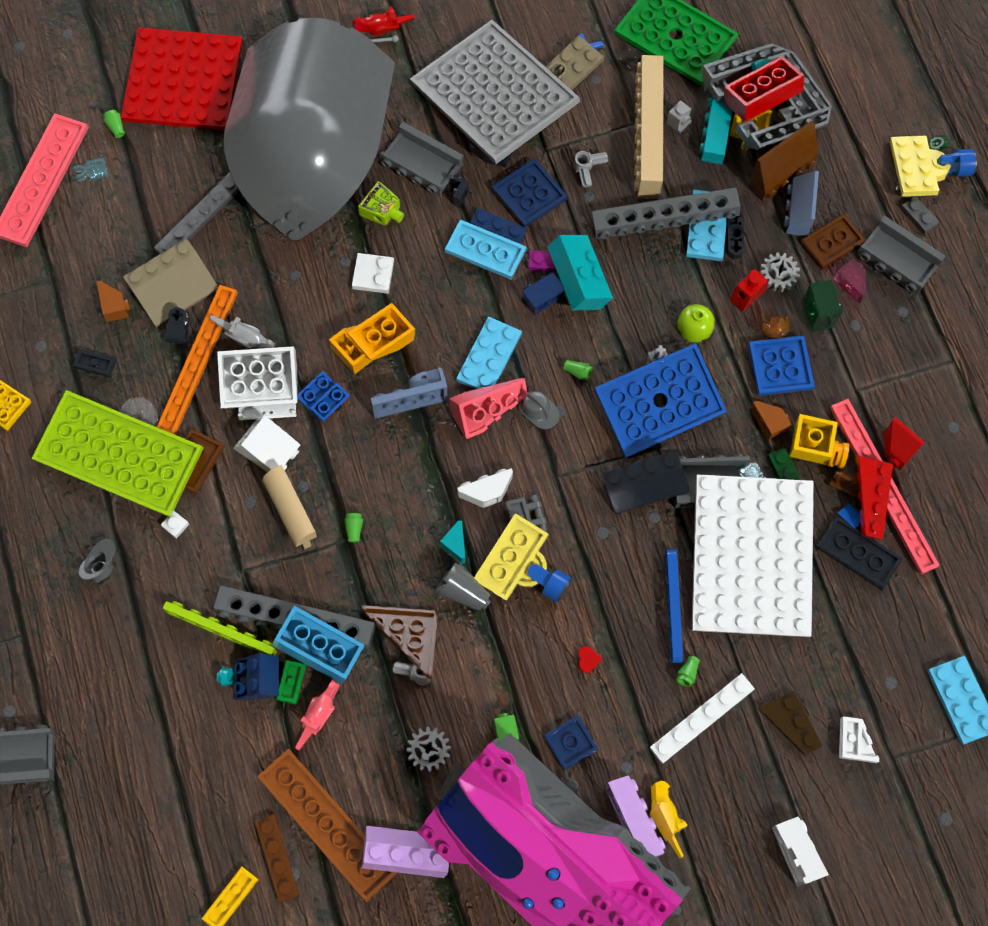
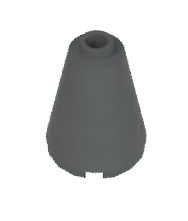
M456 560L451 566L452 569L445 574L434 593L477 611H480L481 608L485 610L491 602L489 599L490 594L461 562Z

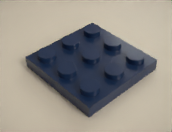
M535 158L492 186V191L525 228L565 202L568 197Z

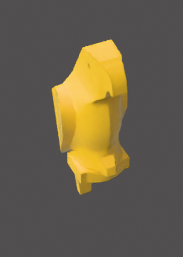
M659 781L651 786L652 808L650 816L665 841L668 840L680 859L684 855L674 834L684 829L687 824L678 817L676 807L669 798V784L665 781Z

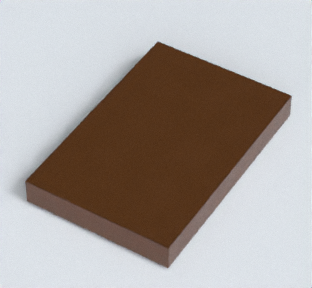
M842 214L803 238L800 244L823 270L860 247L866 240L846 215Z
M191 428L185 439L201 445L204 449L184 489L197 495L224 450L225 445Z

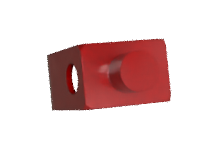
M756 269L752 270L738 283L729 301L740 311L744 312L766 291L768 280Z

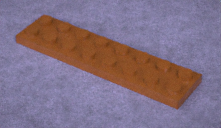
M289 749L257 776L366 902L397 874V872L362 868L365 835Z

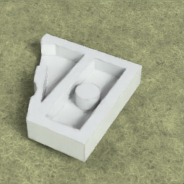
M841 717L839 758L878 763L879 757L875 756L871 744L873 743L866 732L863 719Z

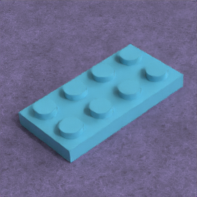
M693 190L692 195L709 191ZM727 218L689 224L686 257L722 261Z
M461 219L445 248V253L512 280L526 252V246Z
M488 317L456 381L475 390L497 384L522 335V331Z
M963 656L927 670L961 746L988 736V704L966 657Z

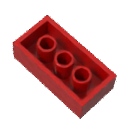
M781 56L724 86V103L744 122H747L803 92L804 74Z

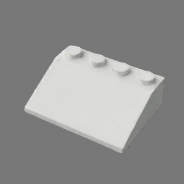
M294 347L217 352L221 409L298 403L297 362Z

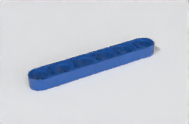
M666 549L665 565L670 655L672 663H682L683 647L677 550Z

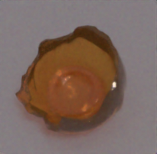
M789 315L772 317L769 324H766L765 320H763L762 331L769 338L775 339L786 336L790 331Z

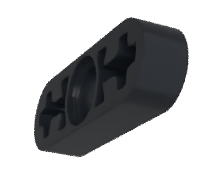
M741 210L740 216H736L738 218L736 224H734V218H727L726 221L727 254L732 259H739L745 249L744 214ZM732 230L739 231L740 236L733 237L730 232ZM734 243H737V253L733 249Z

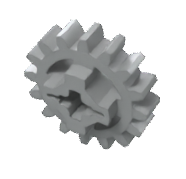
M777 252L775 257L770 254L768 259H764L759 270H761L760 274L768 280L767 288L772 286L773 291L779 288L783 292L784 288L790 290L791 286L796 285L800 277L798 274L800 268L796 267L797 261L792 262V256L786 258V253L780 256Z
M427 727L426 732H423L420 728L419 735L412 734L414 740H408V744L412 747L407 748V752L412 753L408 759L409 761L415 760L413 763L414 767L421 765L420 771L427 767L428 771L431 772L432 767H435L438 771L440 763L444 766L446 765L444 758H450L446 751H450L451 746H446L449 738L443 739L444 732L438 734L436 727L433 732ZM429 736V738H428L427 740H425V741H423V742H422V741H419V740L422 739L423 737ZM437 739L441 742L443 750L437 747ZM429 745H432V750L434 751H430L429 754H426V750L424 749V747L428 748ZM415 749L421 752V760L417 757ZM434 757L439 758L438 760L429 763L430 759Z

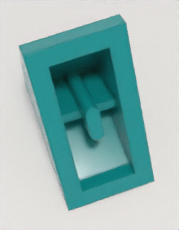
M457 521L440 541V547L461 562V564H464L462 521Z

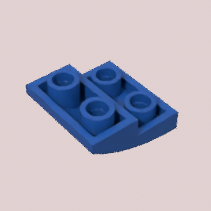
M322 371L297 395V400L324 422L350 395Z

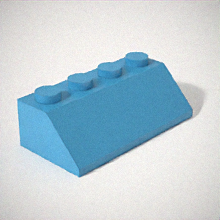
M294 606L272 646L343 684L361 653L364 644Z

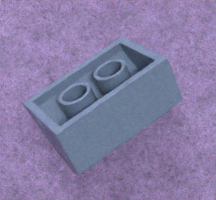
M819 171L793 177L791 184H788L786 195H789V200H786L785 211H788V214L784 218L786 234L808 236L815 220Z

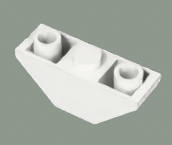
M512 468L498 470L496 474L491 476H481L478 478V481L472 483H462L457 488L458 497L483 508L501 502L512 480Z

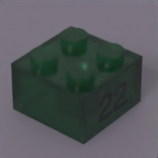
M832 279L810 283L802 299L812 332L833 329L843 312L842 304L837 299L838 291L836 286L833 285Z

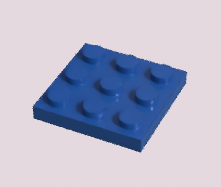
M804 336L749 342L748 347L758 396L806 391L815 388Z

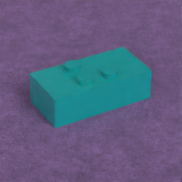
M559 235L548 246L572 310H601L613 299L588 235Z

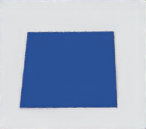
M850 504L838 512L854 529L861 524L860 514Z

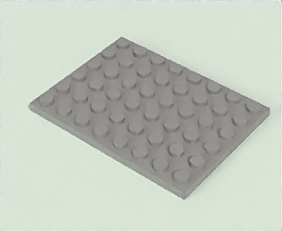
M490 20L410 78L411 83L495 164L580 102V98L493 20Z

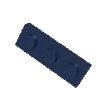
M477 208L470 224L521 244L527 233V228L480 208Z

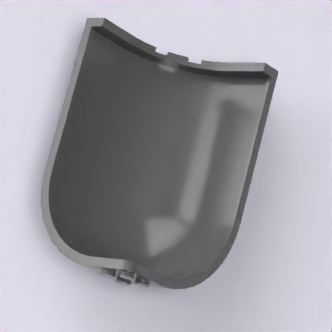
M301 18L296 22H285L269 31L247 49L224 132L226 161L242 195L260 216L292 240L303 238L334 216L351 198L366 177L379 148L395 62L365 35L350 27L348 29L341 26L340 22L329 19Z

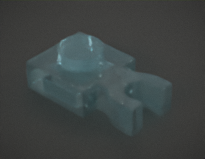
M104 157L86 161L87 166H74L76 173L82 172L76 175L78 181H82L87 177L95 180L109 176Z

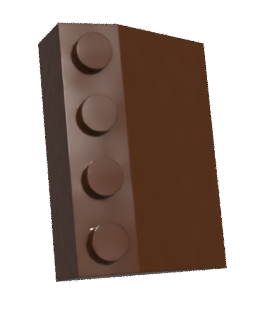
M812 120L757 160L748 187L762 202L767 198L771 199L774 197L779 189H785L790 184V181L793 180V177L802 175L806 169L810 170L816 165L819 152L815 124Z

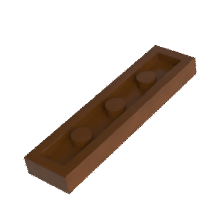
M274 814L255 821L279 903L300 896L276 815Z

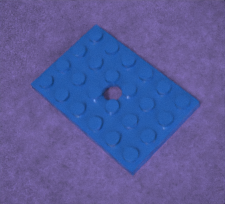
M696 343L594 388L624 458L727 412ZM658 393L665 395L667 398V403L663 408L656 407L653 403V398Z

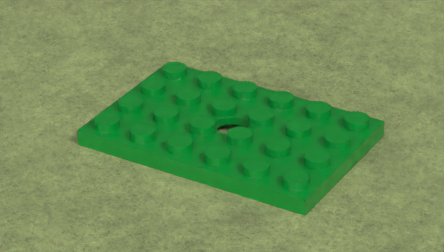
M638 0L614 30L616 36L646 54L663 56V64L700 86L703 84L702 66L721 60L739 35V33L683 0ZM677 30L682 33V38L678 40L672 39L669 35L670 32Z

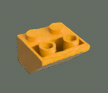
M357 326L343 328L329 339L333 352L354 375L372 362L347 335L349 331Z

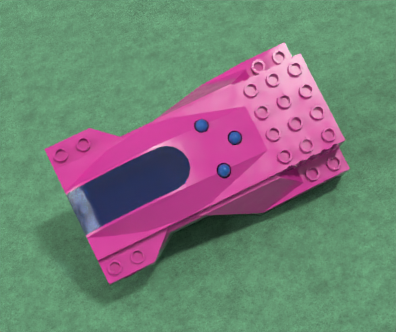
M510 733L501 740L496 738L486 746L417 832L447 862L469 864L532 926H661L691 889L689 886L685 887L674 872L666 869L657 856L655 857L650 854L642 842L632 838L627 828L600 818Z

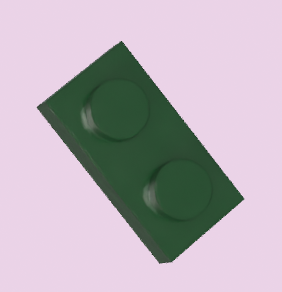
M786 448L768 454L767 458L778 479L801 480Z

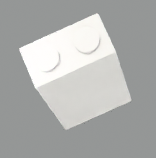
M264 415L255 420L233 449L269 472L281 464L285 470L287 468V461L294 459L299 453L297 449L300 444Z

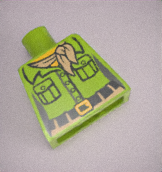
M379 181L358 206L360 216L381 225H387L391 219L400 223L404 217V213L399 211V198Z

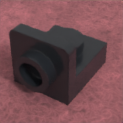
M452 176L451 187L455 188L452 193L454 206L461 208L469 192V182L462 177Z

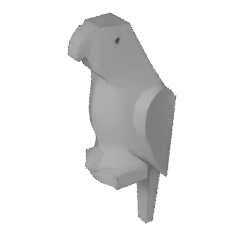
M213 315L210 317V320L225 330L224 334L247 349L274 348L275 343L263 337L256 327L240 322L241 319L238 317L230 323Z

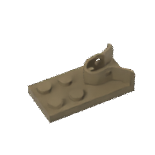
M579 35L546 68L568 88L573 90L604 61V56Z

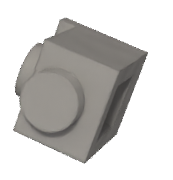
M680 100L669 111L667 124L681 133L692 121L690 119L691 108Z

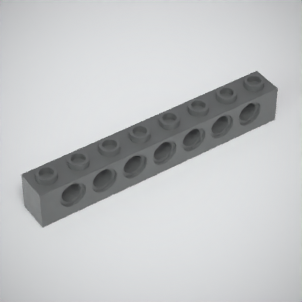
M737 188L596 210L592 211V219L596 239H607L611 236H625L629 233H643L654 229L662 230L666 227H680L685 224H698L703 221H716L721 218L731 219L740 216L741 206Z
M220 586L214 610L222 618L229 619L231 616L243 623L252 621L256 622L257 626L267 628L269 625L275 627V630L280 631L292 608L296 606L330 626H338L337 630L346 635L349 630H356L357 635L352 638L364 644L362 651L370 649L375 630L374 622L225 586ZM241 602L242 605L239 609H232L234 603ZM254 607H261L258 614L251 613ZM279 611L280 616L278 618H270L272 612Z

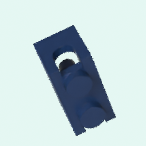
M553 272L549 275H543L538 282L533 285H527L522 291L524 294L522 300L534 315L565 297L563 285Z

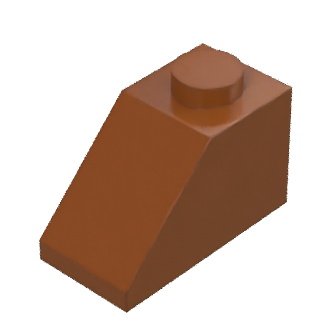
M97 281L102 313L106 322L129 318L128 310H131L129 300H125L123 294L102 281Z
M760 401L753 402L750 408L768 441L788 432L792 425L790 416L787 413L785 414L781 408Z

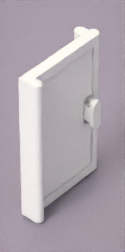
M296 404L238 407L239 420L258 419L264 415L268 418L296 417Z

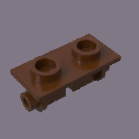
M837 469L829 485L859 499L860 484L857 478Z

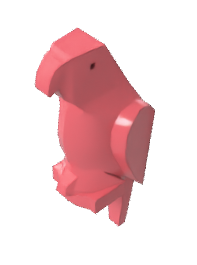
M331 680L325 692L319 695V697H314L310 702L305 717L303 716L301 719L304 731L295 747L297 750L302 748L312 734L316 735L333 712L335 708L333 699L340 687L336 681Z

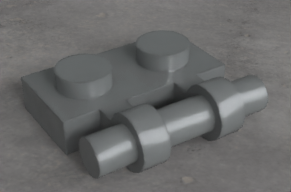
M537 495L530 497L531 503L526 504L525 497L506 502L510 521L516 513L543 531H548L546 527L547 520L543 517L541 510L543 508L542 503L538 500ZM529 511H534L536 519L531 520Z

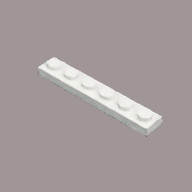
M741 673L649 749L661 764L665 763L749 695L755 688Z

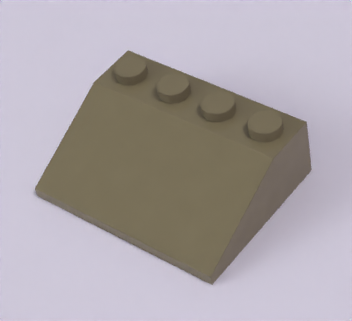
M187 239L123 276L128 288L156 328L168 321L169 312L172 308L180 307L185 311L218 290L216 282Z

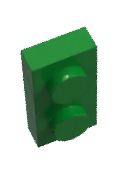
M286 660L279 687V696L276 698L277 701L297 705L306 664Z

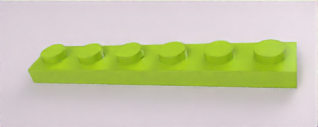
M166 601L163 606V610L167 614L255 652L268 655H276L277 653L271 642L255 640L256 637L248 632L244 634L237 632L238 629L234 626L227 624L225 627L219 624L220 621L213 617L207 619L201 616L202 613L194 609L190 611L183 609L184 606L178 602L173 601V603H169Z

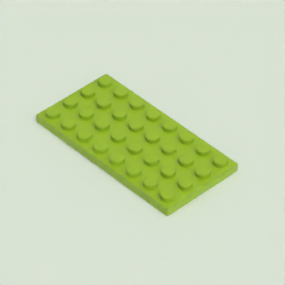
M66 390L32 459L171 517L204 448L194 442Z

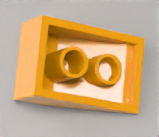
M391 303L349 331L347 335L367 358L373 361L398 351L412 342L415 337V328Z

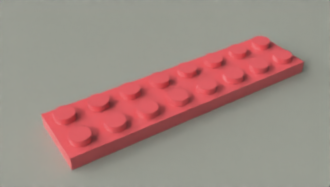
M54 113L0 216L1 239L28 247L89 128L87 124Z

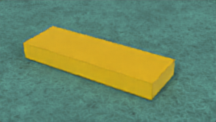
M241 867L201 919L210 926H224L259 879L244 867Z

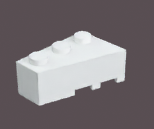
M799 816L772 827L797 887L829 875L813 842L807 834L804 821L800 820Z

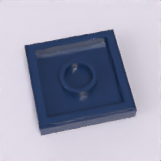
M578 715L543 735L564 771L599 750Z

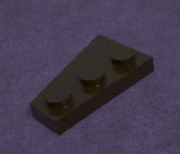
M794 691L758 708L803 755L823 746Z

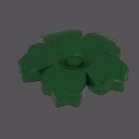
M943 135L932 137L928 143L929 149L938 151L948 147L949 144Z

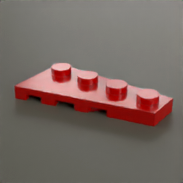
M856 456L855 460L858 463L859 472L857 473V481L860 484L858 496L859 500H861L862 508L860 511L862 536L882 540L893 464Z

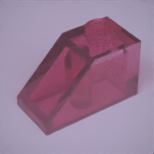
M853 258L837 271L834 280L860 304L866 295V270L860 262Z

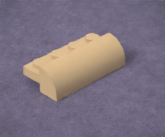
M281 464L270 470L263 477L262 481L295 547L302 544L304 549L311 547L310 540L317 537L316 532Z

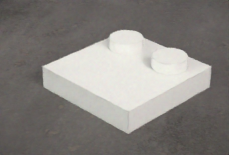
M358 253L352 289L389 294L394 258Z

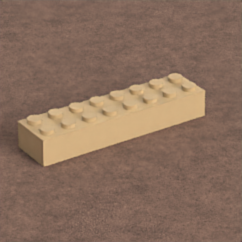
M642 55L641 62L637 64L635 83H637L635 89V98H637L635 113H637V118H635L636 149L634 159L636 160L634 175H636V180L634 182V191H637V198L659 199L663 183V56Z

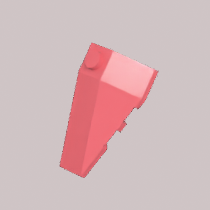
M525 378L464 392L449 398L452 416L463 436L468 439L483 433L494 420L498 421L504 412L520 403L527 394Z

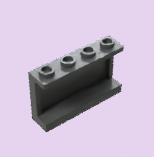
M402 122L399 126L400 133L385 152L381 151L380 163L386 168L395 170L400 176L411 179L414 184L425 187L430 193L441 196L450 184L452 176H455L463 166V155Z
M885 215L865 243L860 246L856 254L861 260L870 263L876 270L885 273L891 280L900 283L909 292L918 295L945 258V255Z
M737 454L733 457L716 455L714 458H706V456L687 458L680 456L690 492L674 497L675 509L695 508L696 475L750 477L748 466L750 457L743 454Z
M46 725L35 726V729L27 730V727H17L15 731L0 729V785L54 781V731Z

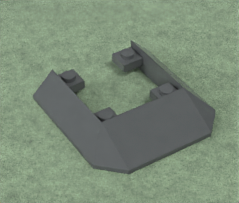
M771 43L702 66L704 91H710L716 101L724 99V86L753 72L751 63L769 58V62H772L783 56L804 74L803 92L780 104L783 109L779 110L776 115L782 123L762 130L757 128L753 120L737 125L735 129L745 142L742 147L759 150L782 142L811 120L815 124V130L828 125L832 104L793 51Z

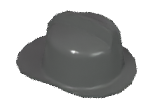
M527 392L525 398L518 404L520 412L540 429H551L559 421L560 414L558 408L542 392Z
M111 539L101 540L93 547L79 568V576L82 579H92L99 583L111 574L113 570L112 558L116 548L115 543Z

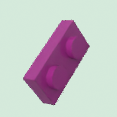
M530 250L529 270L557 272L550 252Z

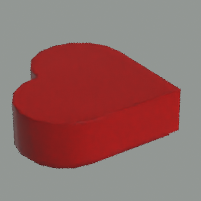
M584 646L578 653L580 659L579 669L583 673H590L603 658L592 648Z

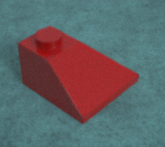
M896 417L883 432L885 458L889 463L893 464V467L899 470L911 460L925 443Z

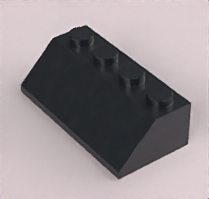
M677 450L603 473L606 488L616 514L690 492L682 461Z

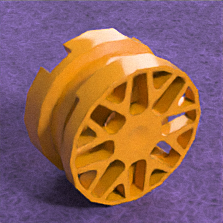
M834 441L832 458L827 466L833 467L836 465L837 468L841 469L845 467L849 443L843 442L841 444L839 441Z

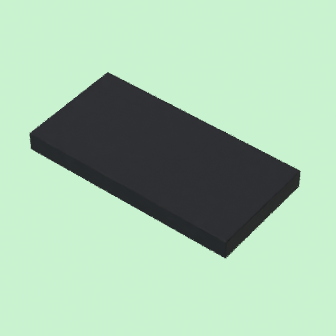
M837 515L815 547L881 591L885 588L903 559L873 538L862 536V532L859 529H854L848 522Z

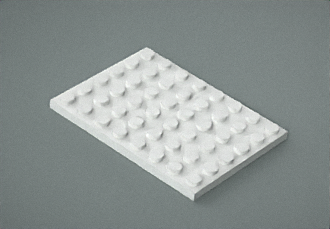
M696 475L692 631L811 637L813 481Z

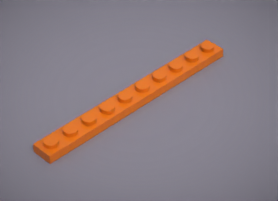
M219 285L157 428L174 435L177 434L223 329L210 320V317L213 315L226 321L237 297V290Z

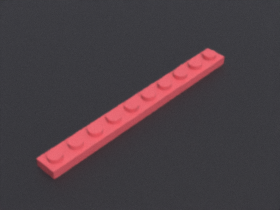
M849 399L832 405L830 410L855 456L882 461ZM891 478L887 514L917 570L922 575L938 568L940 565Z

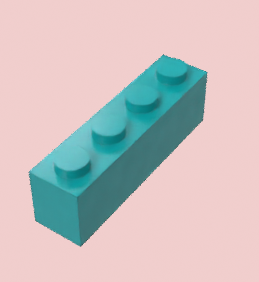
M712 96V98L709 97L707 108H710L709 113L706 112L704 123H707V128L704 127L702 138H705V140L700 145L699 153L702 154L701 161L722 164L726 151L732 109L724 103V99L716 101Z

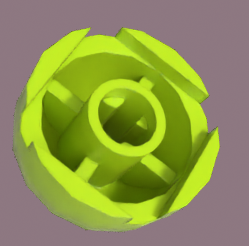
M694 304L686 307L681 312L677 328L684 339L698 343L711 336L714 330L715 319L713 313L707 307Z

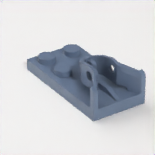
M442 368L421 372L413 376L408 381L410 389H397L393 393L375 395L371 398L374 418L448 401L447 384Z

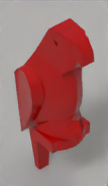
M388 7V10L384 13L372 14L366 18L357 17L352 21V25L359 32H368L374 36H379L400 28V24L414 19L415 15L410 14L396 17L394 9Z

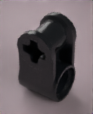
M174 307L169 312L166 329L167 343L187 344L189 316L180 307Z

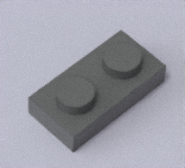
M917 196L901 206V210L923 234L936 227L939 223Z

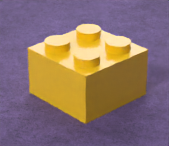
M800 414L795 422L789 456L827 465L832 458L838 422Z

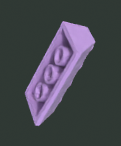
M628 775L608 782L605 790L621 825L629 830L632 838L642 842L650 854L655 857L663 855V849H665L664 842L661 837H657L654 831L656 825L652 817L648 818L645 812L647 806L643 798L639 799L636 792L638 791V786L635 780H631Z
M366 826L362 859L363 869L445 878L447 875L449 862L417 832Z

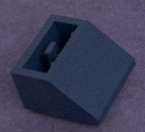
M258 653L235 660L234 700H262L279 696V656Z

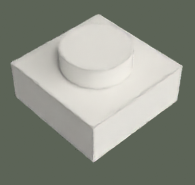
M173 511L171 517H167L161 524V527L177 539L188 527L189 523Z

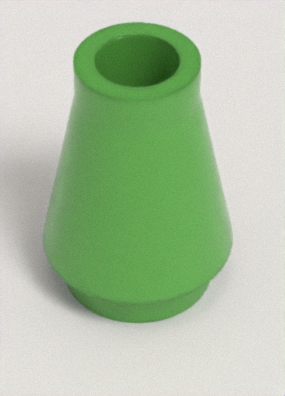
M116 110L106 112L103 115V121L115 138L124 136L125 132L120 113H117Z
M567 359L563 370L568 371L581 381H588L593 367L589 366V363Z
M346 514L344 522L348 542H359L363 524L362 514Z
M689 656L676 674V681L682 686L691 687L695 683L700 660L694 656Z

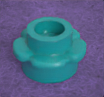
M222 667L217 672L218 683H221L224 687L233 683L234 675L232 669Z

